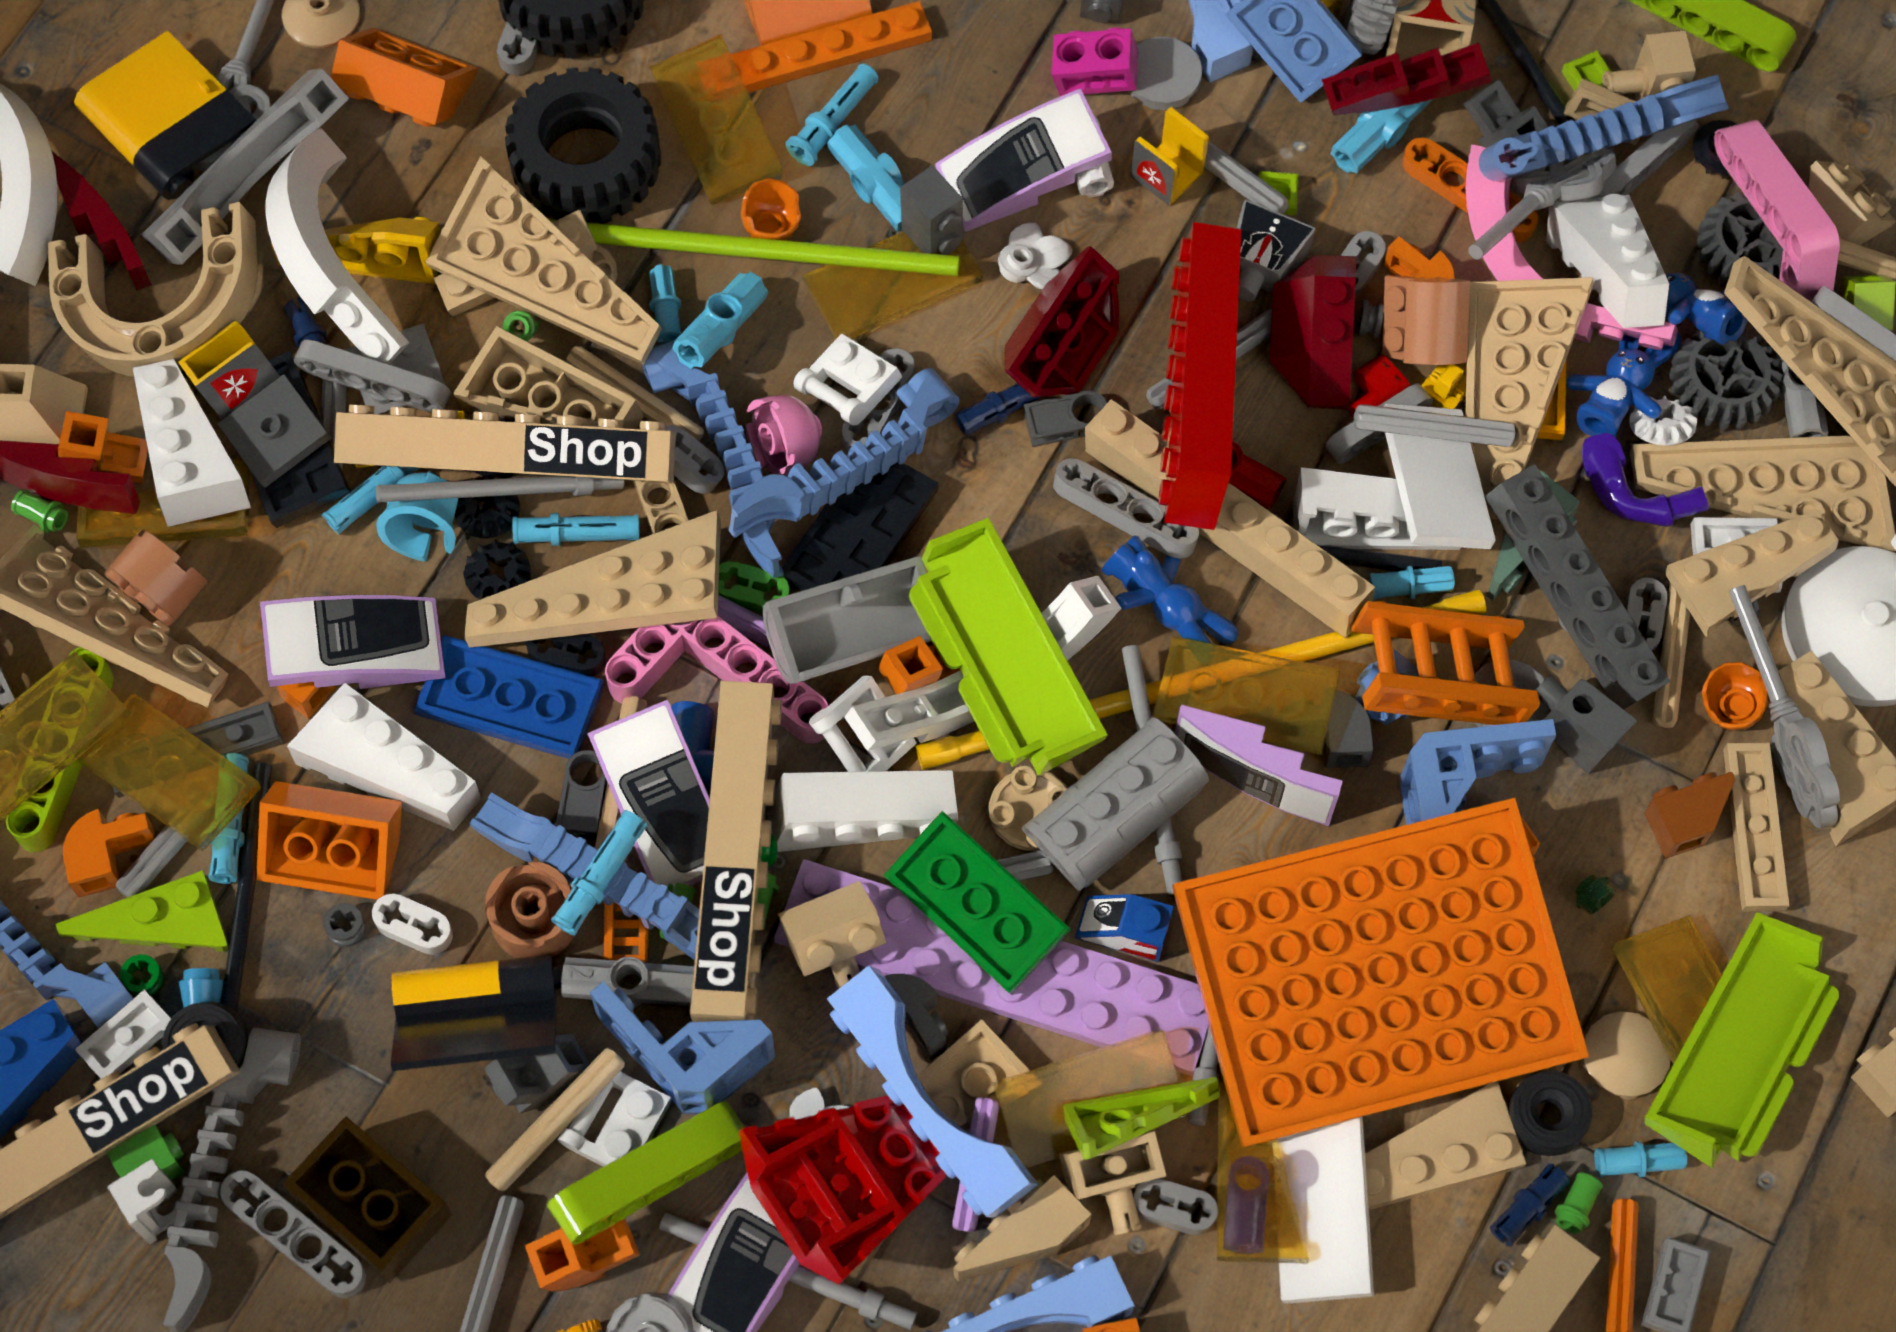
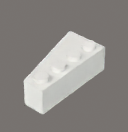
M1609 194L1604 197L1579 200H1556L1552 206H1549L1547 244L1552 249L1559 248L1562 252L1564 263L1569 268L1576 267L1581 273V278L1593 277V289L1599 293V302L1623 328L1664 325L1669 282L1630 195Z
M170 359L134 367V379L156 494L167 526L251 508L239 473L175 360Z
M1301 467L1292 503L1293 529L1316 545L1349 549L1460 550L1461 547L1412 544L1396 479Z
M346 683L336 691L287 745L296 765L308 770H316L327 775L329 779L343 785L347 783L366 791L369 796L402 801L403 810L452 831L459 826L482 799L475 780Z
M952 770L783 773L775 787L774 805L766 806L767 819L772 822L771 832L776 838L778 852L916 838L941 811L945 812L955 823L958 820Z

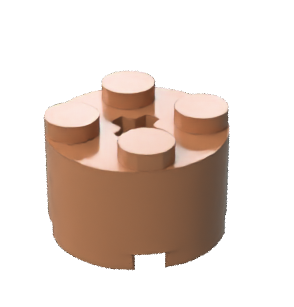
M143 529L135 535L104 573L123 593L136 603H141L155 618L167 627L180 617L208 583L192 566L188 569V565L180 559L181 557Z
M528 862L527 865L518 867L513 865L500 872L490 884L485 896L487 920L496 942L510 956L524 958L552 954L554 957L562 952L572 941L574 935L563 931L556 926L557 924L551 921L571 892L566 878L557 869L541 862ZM537 908H539V912H537L536 914H532L537 910ZM526 911L532 912L528 916L524 914Z

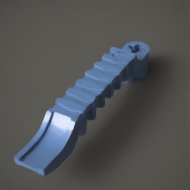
M1710 76L1655 95H1648L1634 103L1627 102L1614 108V110L1609 108L1595 114V116L1592 114L1586 115L1576 120V122L1570 120L1557 126V128L1550 126L1539 131L1538 134L1536 131L1504 138L1486 147L1479 156V169L1487 179L1502 181L1517 175L1537 171L1547 165L1548 167L1556 165L1565 159L1568 161L1575 159L1584 153L1588 155L1604 147L1605 149L1611 148L1622 142L1627 143L1641 136L1646 137L1658 131L1661 132L1725 111L1729 108L1719 76ZM1515 154L1519 156L1504 163H1501L1499 157H1508Z
M675 340L653 346L645 364L642 365L648 384L653 394L672 389L688 400L691 407L696 405L701 422L705 423L710 439L714 440L719 456L723 457L731 488L729 501L732 507L750 486L763 478L760 462H756L754 459L751 443H746L742 425H737L734 409L728 406L725 390H720L716 373L707 374L695 367L690 369L680 363L677 354L673 351ZM776 519L760 522L742 533L744 544L752 557L773 578L784 575L778 561L782 560L781 555L770 536V530Z
M927 368L918 372L907 384L900 387L896 393L907 407L903 410L898 424L895 420H891L885 425L881 434L877 430L871 432L864 445L860 441L855 442L849 449L847 456L842 450L837 452L830 462V467L820 458L812 465L810 475L798 463L791 468L787 477L773 474L758 480L732 506L728 531L735 538L765 520L786 519L796 522L808 513L814 515L821 506L827 503L829 505L835 503L838 496L844 493L847 495L853 493L854 488L862 482L864 485L870 483L874 475L887 473L891 465L897 462L899 465L904 463L907 456L914 452L916 455L922 453L927 428L948 418L958 407L959 397L935 369Z
M492 792L487 797L488 800L475 819L473 818L469 823L472 829L517 858L526 862H532L537 857L541 863L548 864L559 870L569 884L573 882L575 877H581L598 851L588 845L585 839L581 837L576 838L567 833L564 827L560 825L557 827L551 824L550 820L545 817L527 813ZM623 862L603 892L605 895L602 900L603 903L609 906L613 902L620 905L624 915L629 918L634 914L639 916L644 927L650 930L655 926L662 930L665 940L695 960L700 910L689 902L688 898L673 894L668 890L667 886L652 882L646 874L642 872L638 874L628 868L627 864Z
M0 899V949L19 968L28 981L35 986L45 1000L51 996L77 1000L98 1029L133 1000L106 962L87 975L68 970L62 963L56 966L57 961L46 948L41 949V945L31 932H26V929L17 917L11 916L10 910Z

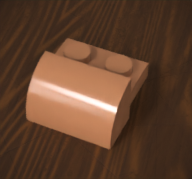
M1385 276L1382 354L1387 358L1404 360L1403 363L1450 365L1467 363L1470 281L1442 277Z

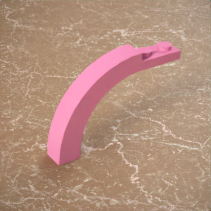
M1472 145L1467 164L1466 199L1470 225L1476 241L1510 211L1509 195L1512 177L1502 181L1487 179L1479 169V156L1486 147ZM1513 156L1499 157L1501 163L1514 159ZM1513 230L1483 256L1486 265L1497 281L1543 279L1522 255ZM1587 303L1574 339L1590 344L1595 328L1599 329L1598 335L1608 339L1621 341L1623 335L1638 338V344L1643 347L1662 350L1663 344L1674 347L1678 330L1676 325L1669 322H1664V325L1623 328L1606 308Z

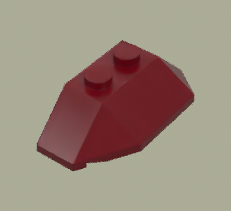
M1092 246L1085 248L1044 286L1005 344L1004 371L1032 397L1079 393L1119 332V298L1117 291L1119 272Z
M1315 255L1273 285L1269 362L1287 384L1300 396V399L1308 408L1349 409L1356 256Z

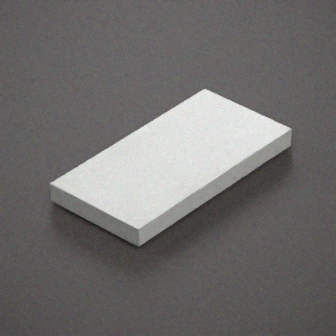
M1396 404L1384 405V407L1463 416L1461 409ZM1385 432L1412 544L1491 549L1496 539L1471 443Z
M1363 1117L1273 1139L1281 1301L1288 1304L1374 1296Z

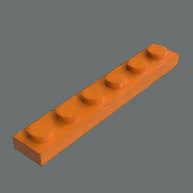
M917 1L697 64V71L708 102L711 104L932 41V31L921 3Z

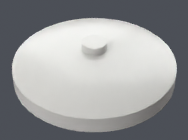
M1867 546L1837 549L1801 573L1791 586L1782 611V633L1791 659L1795 661L1812 651L1854 705L1883 707L1896 704V553Z

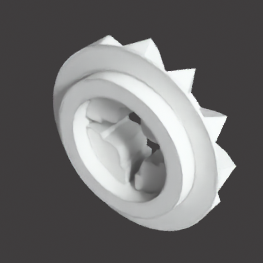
M1665 395L1661 400L1650 397L1660 405L1662 412L1658 419L1663 420H1659L1656 423V418L1651 419L1636 407L1630 413V427L1632 431L1642 440L1652 444H1679L1691 438L1696 430L1697 418L1691 414L1692 407L1681 406L1679 399L1675 401L1667 400Z

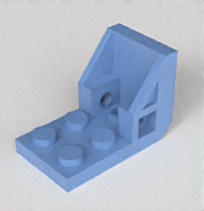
M1218 0L1225 15L1300 103L1323 86L1322 79L1340 73L1362 56L1363 50L1321 0Z
M1553 719L1424 733L1410 750L1399 779L1406 825L1460 812L1467 800L1466 794L1476 778L1488 777L1495 774L1496 771L1511 769L1514 773L1518 774L1528 773L1542 766L1556 737Z
M603 981L590 992L597 1018L661 1090L671 1097L672 1102L683 1114L697 1115L717 1103L726 1101L776 1058L772 1032L761 1020L689 1022L666 1043L662 1044L664 1038L658 1029L649 1020H646L644 1023L639 1021L633 1012L635 1009L634 1004L619 987L612 991Z

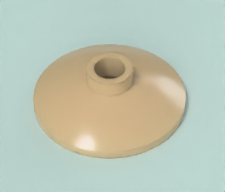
M286 0L282 8V22L288 35L297 43L310 48H327L337 45L339 39L350 36L355 31L360 19V7L357 0Z

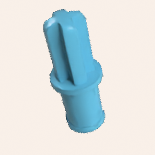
M659 264L655 265L654 269L649 272L652 300L649 303V307L655 315V321L662 328L657 340L658 343L663 344L676 340L682 334L678 310L681 308V299L676 297L673 269L670 266Z
M1407 566L1406 571L1369 574V581L1375 586L1373 600L1409 595L1410 599H1415V594L1451 591L1455 585L1454 572L1452 567L1449 566L1413 570L1412 566Z
M1635 1141L1634 1146L1596 1148L1594 1152L1595 1168L1598 1177L1637 1173L1638 1177H1645L1646 1172L1679 1170L1687 1166V1152L1674 1143L1643 1145L1641 1141Z

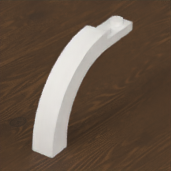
M0 84V162L2 171L0 270L9 276L36 286L48 256V242L52 241L57 213L56 169L51 147L37 117L21 98Z
M319 128L301 140L271 179L266 196L268 232L282 268L312 312L317 314L324 310L365 357L390 365L410 342L346 270L334 252L323 229L318 208L319 186L330 179L347 157L323 129Z
M1094 576L1070 582L1041 614L1068 661L1091 641L1122 608L1100 577ZM961 671L914 690L852 706L844 716L867 751L917 737L919 742L923 743L974 722L958 690V685L961 679L964 678Z

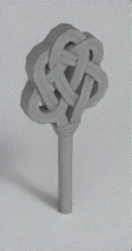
M274 0L256 1L235 58L222 67L220 73L215 77L256 121L272 105L269 97L261 88L251 85V68L249 64ZM251 104L257 107L255 113L253 114ZM243 134L195 165V167L201 171H206Z
M1604 147L1588 155L1584 153L1569 161L1565 159L1550 167L1547 165L1537 171L1512 177L1513 189L1518 193H1524V198L1469 247L1468 252L1470 256L1474 259H1481L1534 210L1552 206L1558 198L1562 201L1590 198L1599 194L1604 188V181L1617 169L1614 152Z
M1742 585L1729 590L1731 599L1771 701L1769 708L1771 709L1770 715H1772L1771 721L1774 723L1775 733L1772 736L1771 748L1775 763L1786 785L1790 787L1792 800L1802 817L1809 818L1813 825L1819 829L1834 825L1838 819L1837 805L1840 801V791L1835 775L1830 770L1831 764L1822 733L1812 719L1802 716L1799 712L1800 708L1796 706L1793 698L1787 696L1746 586Z

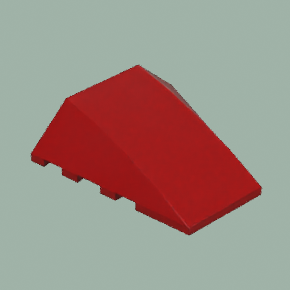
M886 1095L855 1102L852 1107L839 1110L833 1107L820 1110L816 1115L799 1119L789 1117L776 1120L773 1125L760 1128L754 1125L741 1128L739 1131L751 1190L800 1265L838 1285L947 1177V1174L935 1159L940 1153L930 1139L923 1142L910 1126L909 1120L913 1116L904 1103L897 1106Z

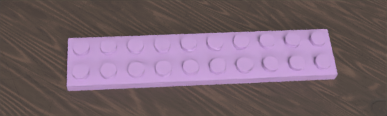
M803 859L784 911L857 881L861 882L875 906L886 943L856 955L859 970L862 971L870 965L879 969L884 976L897 973L910 974L926 981L939 996L1193 1077L1209 1026L1198 984L1060 941L1011 995L897 888ZM780 922L774 937L775 943L789 947Z

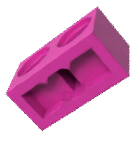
M1114 27L1103 31H1071L1067 34L1054 35L1051 75L1059 96L1080 88L1083 94L1137 90L1138 47L1131 28L1122 29Z

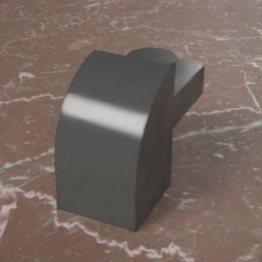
M1499 79L1491 82L1463 103L1483 134L1478 138L1483 147H1488L1504 138L1536 131L1538 134L1539 131L1548 128V125L1535 106L1520 112ZM1517 154L1512 155L1514 159L1519 157Z
M1324 689L1320 705H1314L1311 701H1297L1289 706H1283L1279 720L1280 738L1323 736L1326 768L1368 767L1373 754L1371 724L1367 712L1355 698L1342 691Z
M901 973L886 975L885 978L905 1003V1025L909 1026L930 1061L946 1051V1039L944 1036L948 1035V1030L936 1011L929 1014L930 1010L937 1007V992L926 981L916 976Z
M562 1034L556 1035L555 1053L495 1059L484 1069L492 1081L493 1091L503 1101L504 1105H515L519 1113H525L540 1108L558 1098L590 1063L574 1035Z

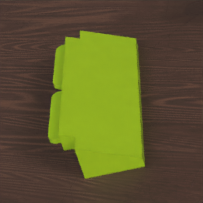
M989 517L930 540L922 556V561L928 573L918 577L916 584L909 592V599L945 666L950 669L959 668L964 678L961 679L958 685L959 693L994 758L1001 763L1009 762L1012 767L1029 758L1039 777L1104 741L1108 736Z
M1756 912L1645 1116V1125L1711 1168L1716 1163L1721 1151L1738 1162L1742 1155L1752 1157L1760 1152L1793 1089V1078L1788 1073H1785L1788 1066L1800 1067L1807 1062L1839 1000L1837 988L1829 985L1830 976L1817 971L1822 962L1823 937Z

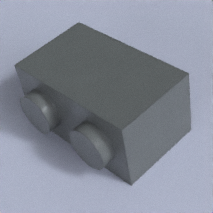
M932 165L900 187L901 229L923 253L948 255L963 240V198Z

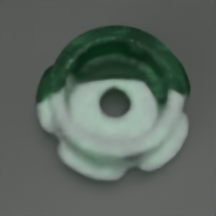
M1595 875L1586 878L1575 890V893L1578 895L1576 906L1578 908L1583 907L1590 915L1602 909L1616 893L1609 884L1610 878L1607 876L1597 878Z

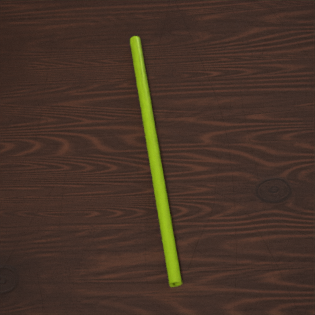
M548 219L551 223L556 221L553 219ZM587 223L596 244L958 276L960 268V256Z

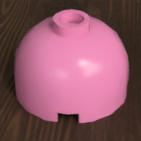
M789 395L767 396L751 402L747 413L753 411L752 423L745 424L747 441L751 443L755 461L760 462L761 468H764L766 464L771 472L769 475L779 474L787 477L791 468L798 463L805 469L816 458L822 435V426L819 418L813 414L804 402Z

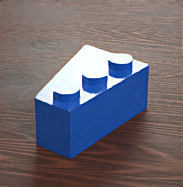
M54 999L0 1030V1140L15 1123L19 1125L28 1115L26 1111L45 1090L49 1092L81 1057L75 1049L83 1042L67 1014Z

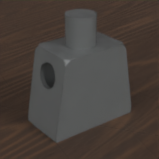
M1549 675L1536 689L1539 700L1551 710L1544 720L1553 719L1556 731L1554 740L1588 774L1637 722L1633 716L1583 679H1580L1568 691Z

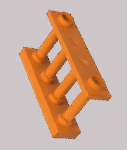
M1367 601L1351 624L1352 632L1373 635L1379 673L1362 695L1364 710L1490 725L1527 722L1540 706L1538 692L1536 690L1515 687L1508 653L1509 647L1525 628L1524 621L1504 618L1502 616H1485L1388 604L1384 601ZM1391 637L1413 640L1419 677L1397 673ZM1430 642L1452 645L1458 681L1442 680L1436 677ZM1469 646L1490 649L1497 686L1476 682Z

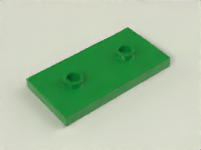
M943 811L939 813L883 875L1011 995L1071 930Z

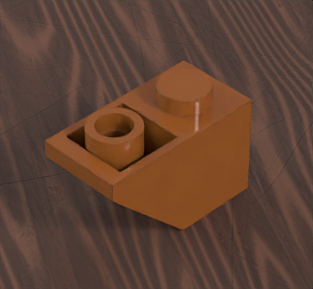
M1710 772L1696 778L1690 786L1678 789L1676 785H1672L1653 794V799L1644 814L1665 859L1705 846L1716 828L1735 782L1732 772L1717 776L1716 772Z

